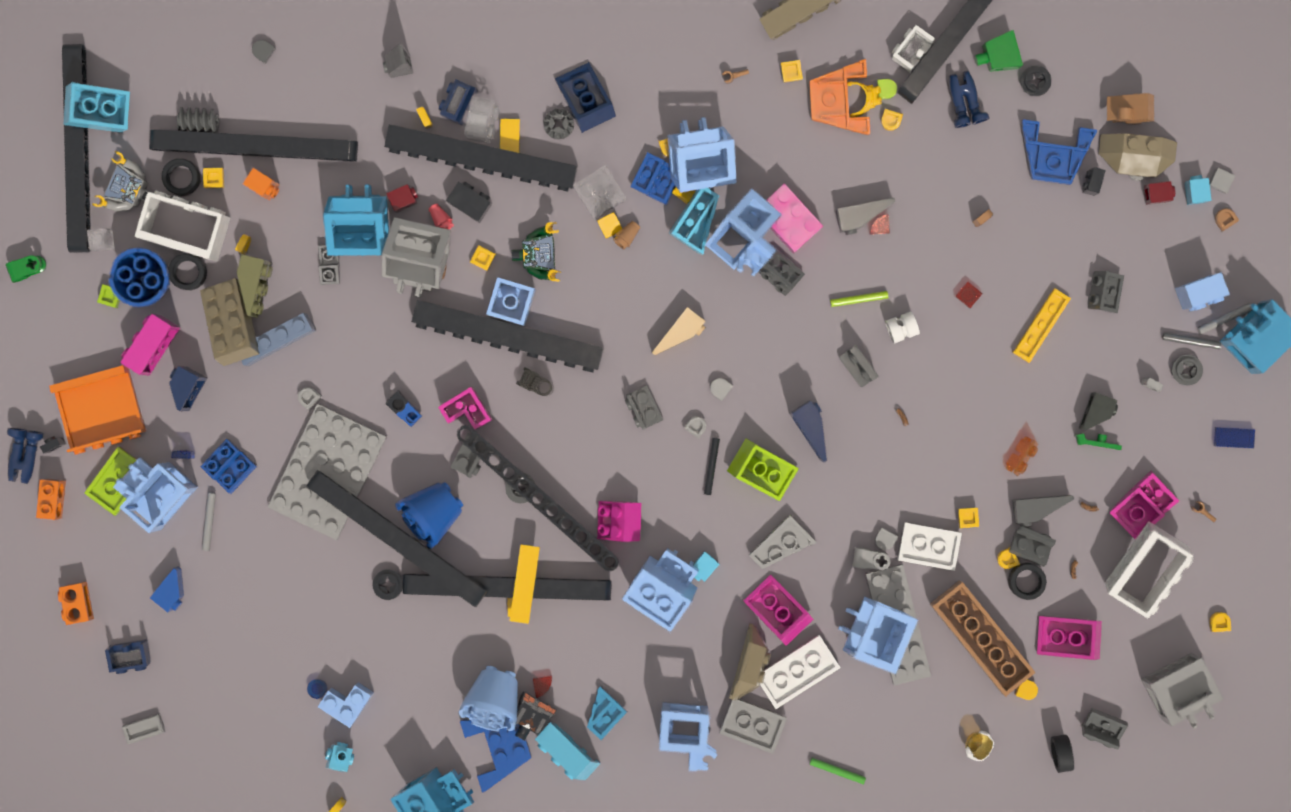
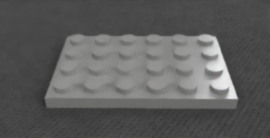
M317 404L268 508L338 540L348 516L314 493L306 485L314 473L319 470L358 498L387 436Z

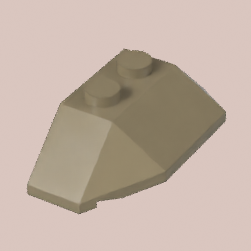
M1101 134L1098 154L1117 174L1156 178L1175 162L1177 142L1153 136Z
M750 623L729 699L735 701L757 689L760 683L763 684L766 674L763 670L765 664L768 665L771 656L758 629Z

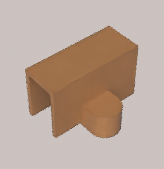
M1142 93L1108 96L1107 121H1112V123L1125 122L1129 125L1154 121V95Z

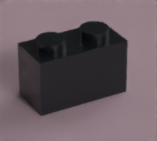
M458 181L446 201L480 223L492 205L489 201L490 197L482 192L477 194L473 191L474 187L465 181L463 184Z

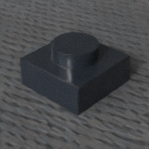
M53 436L44 441L45 444L40 446L43 454L64 446L66 443L62 437L55 438Z

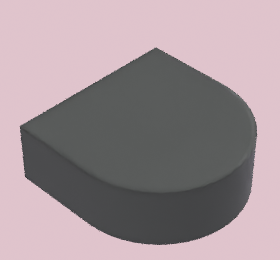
M259 40L253 44L252 53L257 59L266 64L276 48L264 40Z

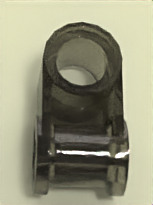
M526 367L523 368L524 372L520 380L516 382L517 385L541 396H549L553 393L554 385L550 380ZM544 382L549 384V391L546 393L540 391V385Z

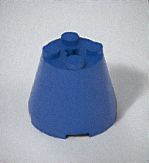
M133 248L122 252L113 261L109 283L114 295L120 301L135 307H145L156 303L165 294L170 285L169 271L164 260L155 252L143 248Z
M445 482L431 485L395 503L396 509L402 511L404 523L419 541L425 540L427 542L426 546L429 549H432L440 542L462 513L463 503L458 497H453L450 493L451 488Z

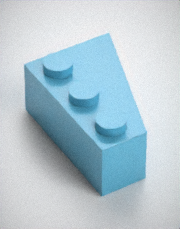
M709 188L697 189L668 234L698 254L703 255L719 195Z
M550 722L535 739L539 743L537 745L539 749L544 753L548 752L552 756L551 760L557 766L561 765L565 769L564 773L572 780H586L600 765L597 759L593 761L586 754L587 751L583 747L581 749L573 741L574 739L556 723Z

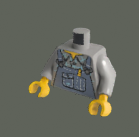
M114 151L120 155L118 160L111 158L117 166L104 196H93L98 197L100 203L98 205L92 203V205L95 207L103 206L114 211L130 210L133 206L138 207L141 200L145 202L147 193L150 192L146 190L148 182L145 181V174L138 164L126 157L124 158L119 151Z

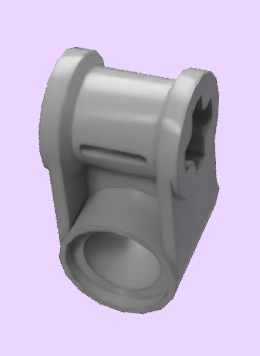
M857 547L854 549L852 567L885 570L890 565V558L884 552ZM883 556V559L886 560V563H882V566H879V563L876 562V559H880V557Z

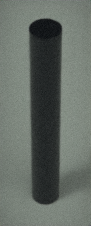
M712 438L704 495L712 494L720 442L718 438Z

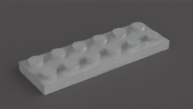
M903 564L889 567L885 570L865 573L871 599L903 611L917 619ZM918 621L896 674L890 672L894 686L931 676Z

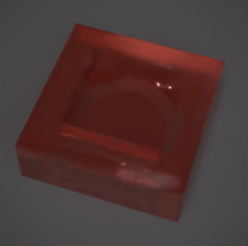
M966 282L955 297L970 309L982 293L972 284Z

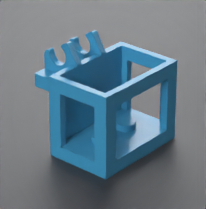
M346 184L345 195L329 196L323 213L327 255H382L389 234L387 196L372 195V186L369 184H365V196H353L352 185Z
M1273 299L1260 301L1257 305L1252 303L1250 305L1252 310L1243 319L1238 317L1236 319L1238 324L1220 340L1221 344L1251 374H1263L1291 347V318Z
M437 767L406 784L390 799L398 812H464L463 809L474 803L471 797L472 789L466 792L459 781L463 777L462 773L457 774L455 769L442 776Z

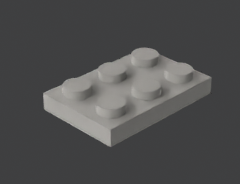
M740 699L736 701L731 700L719 734L774 754L787 717Z

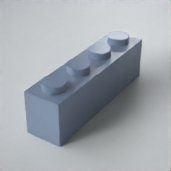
M302 313L256 337L259 354L241 360L243 365L250 366L315 332L316 329L308 314Z

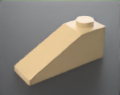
M687 307L652 354L657 355L693 338L695 334L699 336L706 328L703 325L705 320Z

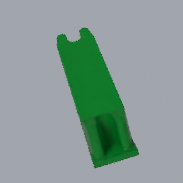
M1084 433L1074 435L1078 445L1086 444L1122 450V445L1106 443L1107 435L1098 434L1097 441L1086 440Z

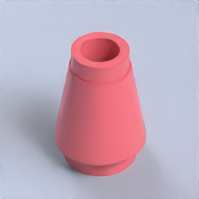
M434 204L428 209L435 227L450 230L454 226L453 219L438 204Z

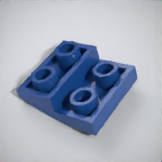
M226 439L200 467L229 494H232L257 465L231 441Z

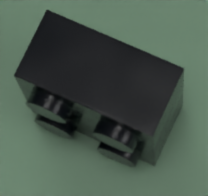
M1096 167L1089 169L1085 175L1086 182L1082 186L1083 193L1092 196L1099 194L1106 170Z

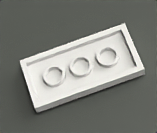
M820 635L763 670L766 674L763 684L760 683L775 709L840 669V666Z

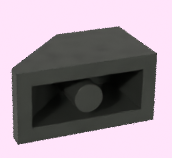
M1092 392L1079 429L1087 430L1111 419L1112 415L1115 416L1118 405L1116 403L1118 400Z

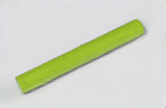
M888 291L831 299L830 303L831 307L887 299Z

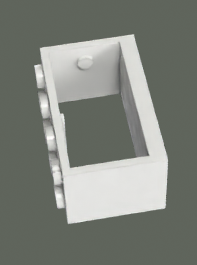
M156 190L154 194L147 193L134 237L218 262L230 222V217L225 216L226 212L213 207L207 210V206L193 201L190 205L189 201L176 196L170 199V195ZM160 201L182 207L190 212L196 211L217 218L208 250L151 234Z
M1148 521L1105 581L1108 594L1146 618H1149L1151 614L1154 615L1157 612L1160 601L1168 597L1171 586L1174 583H1178L1184 568L1190 566L1193 561V554L1188 545ZM1159 538L1167 543L1169 547L1175 548L1179 552L1144 601L1141 602L1122 590V587Z

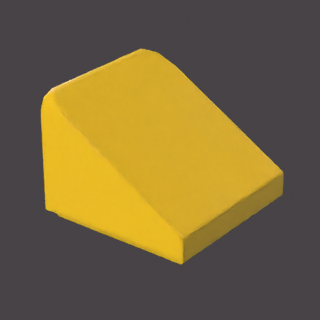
M614 212L597 220L606 239L622 229Z

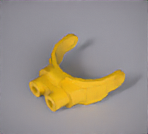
M847 82V86H861L866 93L864 107L859 112L849 114L851 118L865 114L871 108H875L876 105L882 104V99L879 97V93H881L880 86L873 87V85H864L859 82Z

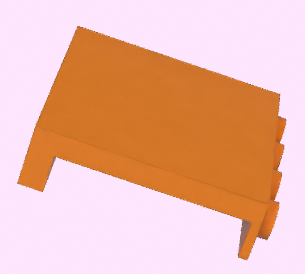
M125 365L49 386L50 392L55 393L70 449H67V452H74V455L85 453L86 448L92 447L93 450L103 448L104 443L111 442V445L123 442L122 438L129 437L131 440L141 437L140 433L146 432L129 368Z

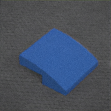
M647 152L630 187L667 205L672 191L676 187L671 180L670 164Z

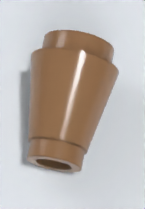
M631 221L615 234L613 241L625 250L626 247H630L640 226L636 222Z

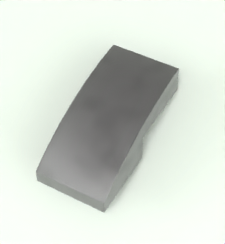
M326 244L318 245L320 285L340 284L339 255H327Z

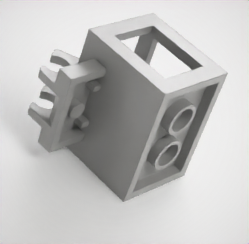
M394 218L382 252V277L394 279V284H398L396 292L399 294L403 293L405 285L417 287L415 293L417 298H421L423 290L431 292L432 288L439 289L450 254L451 230Z
M1193 653L1141 679L1160 718L1171 726L1187 719L1193 729H1195L1198 722L1194 715L1205 710L1212 720L1215 718L1212 705L1224 700L1203 658Z

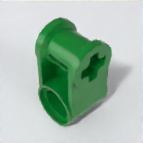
M30 255L8 262L5 266L12 283L43 272L46 268V261L41 256Z

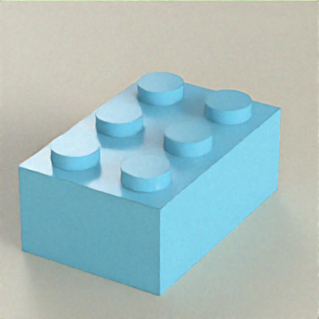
M77 83L67 85L63 125L119 133L128 130L130 91Z

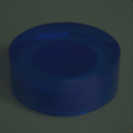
M321 679L312 680L307 686L309 696L314 699L323 697L327 692V684Z

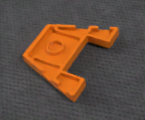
M866 59L809 81L812 121L870 135L869 117L849 118L847 79L867 77Z

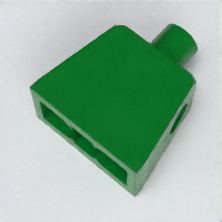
M1014 30L984 43L982 46L983 53L974 55L976 65L987 64L989 72L1015 70L1023 66Z

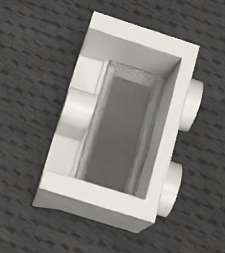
M917 25L913 29H908L903 37L905 38L901 45L898 43L892 51V60L905 68L910 74L932 47L935 39Z

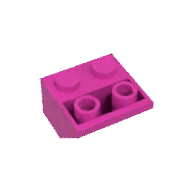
M598 501L597 539L621 542L640 541L642 503Z

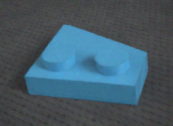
M600 686L587 728L600 740H603L628 711Z

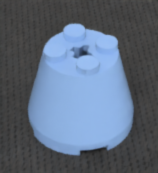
M486 666V669L480 672L459 709L460 717L465 718L466 716L472 721L471 724L487 730L498 732L502 728H507L508 731L514 730L517 722L518 695L516 674L511 671H498L493 666Z

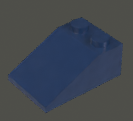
M589 62L555 78L557 86L581 133L616 117L612 102Z
M807 401L789 414L819 460L825 462L827 461L822 416L820 415L822 410L816 402Z

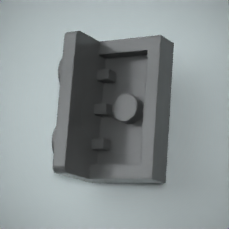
M1091 708L1082 724V735L1088 740L1097 741L1108 748L1118 750L1120 739L1128 727V722Z

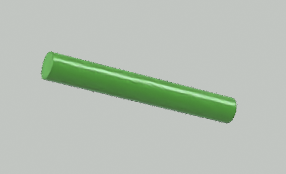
M815 758L810 760L809 765L863 785L865 783L866 777Z

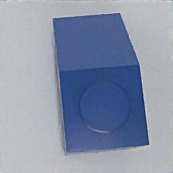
M180 567L173 568L150 597L151 600L166 612L176 611L183 603L181 599L184 596Z

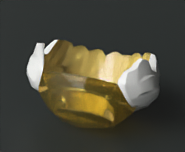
M981 730L967 737L965 748L968 758L982 761L989 756V753L994 748V741L988 732Z

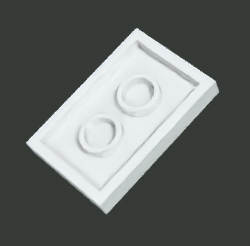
M904 522L897 560L955 571L962 533Z

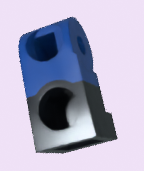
M399 390L385 403L410 427L422 417L421 413Z

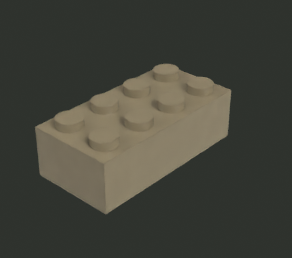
M233 278L200 290L214 359L221 365L226 366L258 355L259 350L252 318L247 316L239 281Z

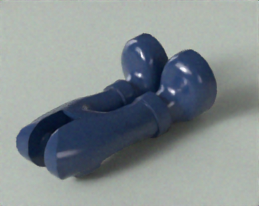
M969 71L962 72L964 85L961 86L956 74H952L949 77L950 93L955 106V112L958 114L957 119L954 120L955 128L967 127L971 125V122L972 125H976L990 119L987 112L979 110L980 104L978 103L976 86ZM963 96H965L966 99H967L968 108H969V111H970V114H971V122H970V118L968 117V115H967V113H966L967 109H966V106H965V102H964V97H963Z
M8 428L7 435L14 439L8 462V481L15 482L19 470H22L21 483L28 484L34 470L38 448L36 444L43 439V433L20 428ZM25 438H26V439H27V445H26V447H25L24 459L22 460V454H23V449H24V441H25Z

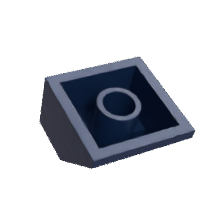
M178 366L170 374L171 380L169 385L176 409L179 411H190L207 377L189 367Z

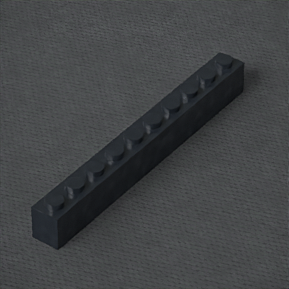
M390 124L384 146L389 148L391 153L400 154L401 151L408 152L407 156L418 159L419 155L427 156V161L437 163L438 159L445 160V165L456 167L457 163L463 164V169L475 171V167L483 169L482 173L494 175V172L502 173L501 177L508 179L517 176L520 177V181L531 183V180L539 181L538 185L549 188L550 184L558 185V190L567 192L569 188H574L578 166Z
M420 300L416 302L411 321L416 323L415 327L427 330V326L435 328L434 332L445 335L446 331L453 333L452 337L463 340L464 336L471 337V342L482 344L483 341L490 342V347L501 349V346L509 347L508 351L519 354L520 350L525 351L527 356L537 359L541 355L546 357L545 361L556 363L557 360L564 361V366L575 368L576 365L583 366L582 370L594 373V369L599 370L604 350L603 347Z

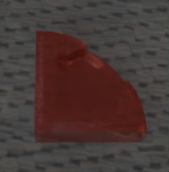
M889 214L875 220L870 229V235L890 233Z
M552 675L533 678L536 698L543 696L549 690L552 683Z

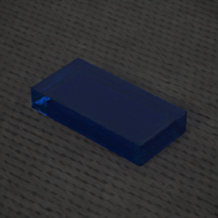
M1215 427L1214 446L1254 449L1255 429Z

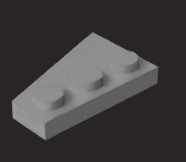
M788 515L748 555L764 569L817 542Z

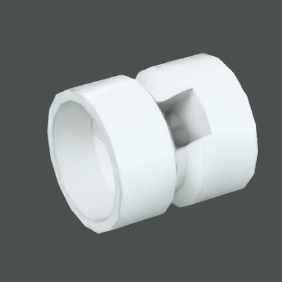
M911 311L902 314L900 319L894 317L885 321L893 343L903 341L905 336L911 338L920 334L918 324Z

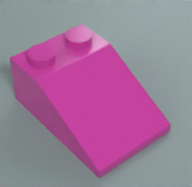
M772 575L768 576L743 600L786 646L814 620Z
M1039 616L1037 655L1088 660L1100 659L1102 621Z

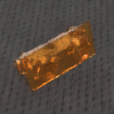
M1027 436L1024 439L1021 438L1015 448L1021 454L1017 456L1012 453L1006 462L1007 466L1005 469L1010 472L1014 469L1013 473L1017 477L1020 473L1023 474L1028 467V460L1030 457L1033 458L1038 451V443L1035 440L1030 443L1032 439Z

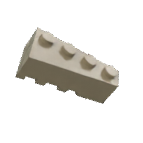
M783 0L779 3L778 8L774 10L771 8L762 13L763 17L759 20L770 39L775 40L794 29L798 22L802 24L810 20L814 12L816 14L822 13L828 9L831 2L834 1L837 4L842 0Z

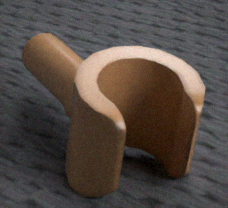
M748 69L734 73L725 71L722 73V76L731 75L729 80L724 81L729 84L734 78L749 74Z
M1195 501L1200 505L1199 510L1191 506L1193 512L1202 513L1212 522L1217 520L1207 512L1202 502Z

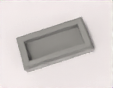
M160 713L122 726L127 744L165 732Z

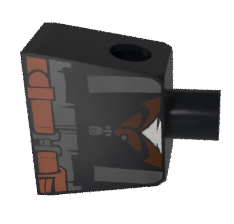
M523 691L517 706L516 723L520 726L515 736L525 741L530 731L538 735L556 713L557 709Z

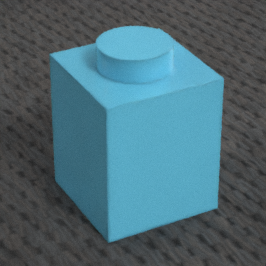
M1202 175L1192 176L1189 181L1184 182L1187 205L1212 201L1209 178L1202 179Z
M705 550L693 564V566L699 569L694 578L697 581L702 579L705 582L719 566V562Z

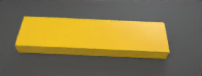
M1054 288L1012 353L1030 363L1071 298Z
M524 544L520 546L510 621L529 624L540 551L538 546Z

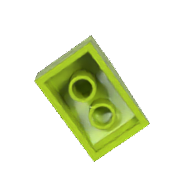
M745 438L727 472L742 482L780 501L799 468Z

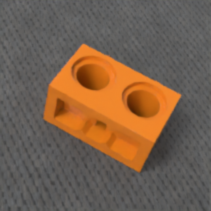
M252 168L243 182V185L269 201L271 198L274 199L280 190L278 188L280 184L255 168Z
M54 479L40 480L36 518L62 519L66 481Z
M87 581L59 587L58 600L62 603L63 610L61 611V616L66 625L94 619ZM71 589L76 592L75 599H72L69 595ZM74 608L80 612L78 618L73 615Z

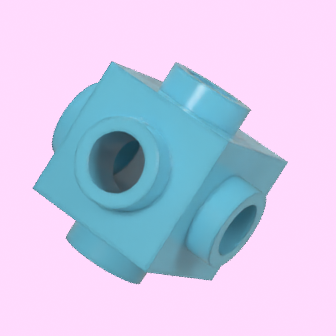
M337 742V745H331L330 748H327L325 759L327 760L326 768L347 772L349 765H352L354 760L353 749L348 748V744Z

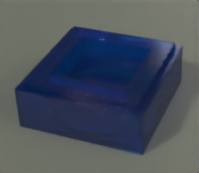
M175 450L171 452V458L194 459L195 452Z

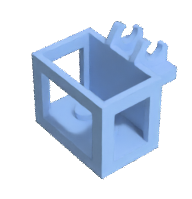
M703 117L701 120H698L699 130L689 132L687 120H684L679 124L680 133L667 135L670 176L680 192L736 183L734 139L724 126L708 129L706 118Z
M751 189L725 218L705 245L732 269L735 270L737 267V271L742 272L744 270L743 265H747L752 269L751 275L755 276L776 251L762 237L781 216V213ZM730 228L734 229L748 241L735 258L731 257L716 244Z
M138 458L134 464H131L129 466L130 470L123 478H119L114 486L126 498L119 508L148 533L160 531L198 488L170 462L158 463L152 468L142 458ZM132 511H137V512H138L142 517H144L150 524L147 525L142 519H140V518H139L134 512H132Z
M667 548L659 561L652 556L648 557L630 583L622 600L671 632L694 598L698 587L691 582L699 569L693 566V561H690L688 564L677 557L678 551H671Z
M864 596L859 611L851 608L846 609V612L856 616L852 628L850 629L845 626H839L838 630L849 634L843 651L855 659L896 674L918 619Z
M662 702L659 750L689 753V771L708 770V763L702 760L703 757L710 755L715 759L717 756L716 749L707 744L709 727L708 706ZM673 720L699 722L698 736L672 734Z

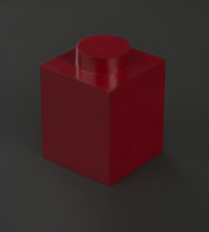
M1172 181L1151 183L1144 186L1146 205L1171 202L1176 195Z
M408 184L386 193L396 213L417 204L416 198H418V194L415 188H410Z

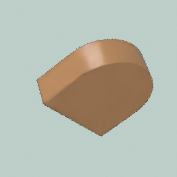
M1228 208L1219 210L1215 215V223L1221 232L1239 221L1235 213Z
M990 209L986 210L972 223L979 227L993 216Z

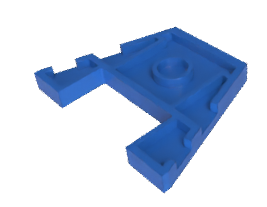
M1023 119L1021 125L1031 179L1071 185L1097 130L1078 128L1076 147L1043 143L1037 141L1040 122Z
M468 719L460 720L465 738L482 732L485 733L496 768L495 770L477 775L482 793L532 758L527 740L524 741L515 736L520 726L516 723L515 729L512 731L502 728L498 732L475 726Z

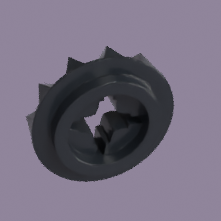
M1031 66L1021 75L1020 85L1024 92L1030 96L1039 97L1049 90L1051 75L1042 66ZM1033 76H1036V79H1043L1038 83V87L1035 84L1028 83L1033 80Z
M386 569L376 574L372 586L379 598L392 600L402 592L403 581L401 575L396 571ZM387 576L391 583H396V585L390 587L389 593L386 586H380V584L387 581Z

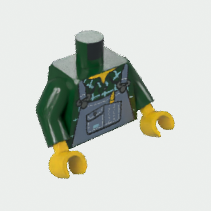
M549 222L545 226L536 228L529 233L525 240L522 241V249L511 250L512 261H523L524 269H527L528 274L539 280L559 282L560 279L555 278L556 273H561V271L555 270L553 236L559 230H553V225L557 224V222Z

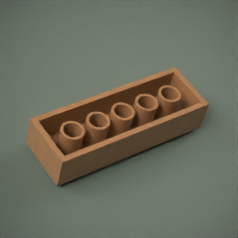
M960 580L930 603V606L1005 697L1036 673Z

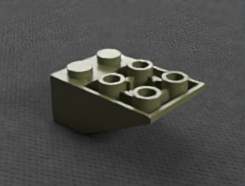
M241 254L237 276L247 316L258 318L263 312L264 304H262L263 296L267 295L268 285L266 284L268 277L270 278L272 275L273 267L269 261Z

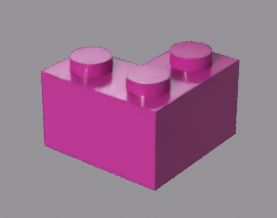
M473 387L468 388L438 407L448 424L466 415L474 430H477L493 420Z

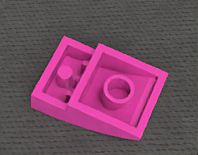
M1151 470L1121 498L1109 513L1136 539L1148 521L1155 525L1165 516L1168 510L1179 502V499Z

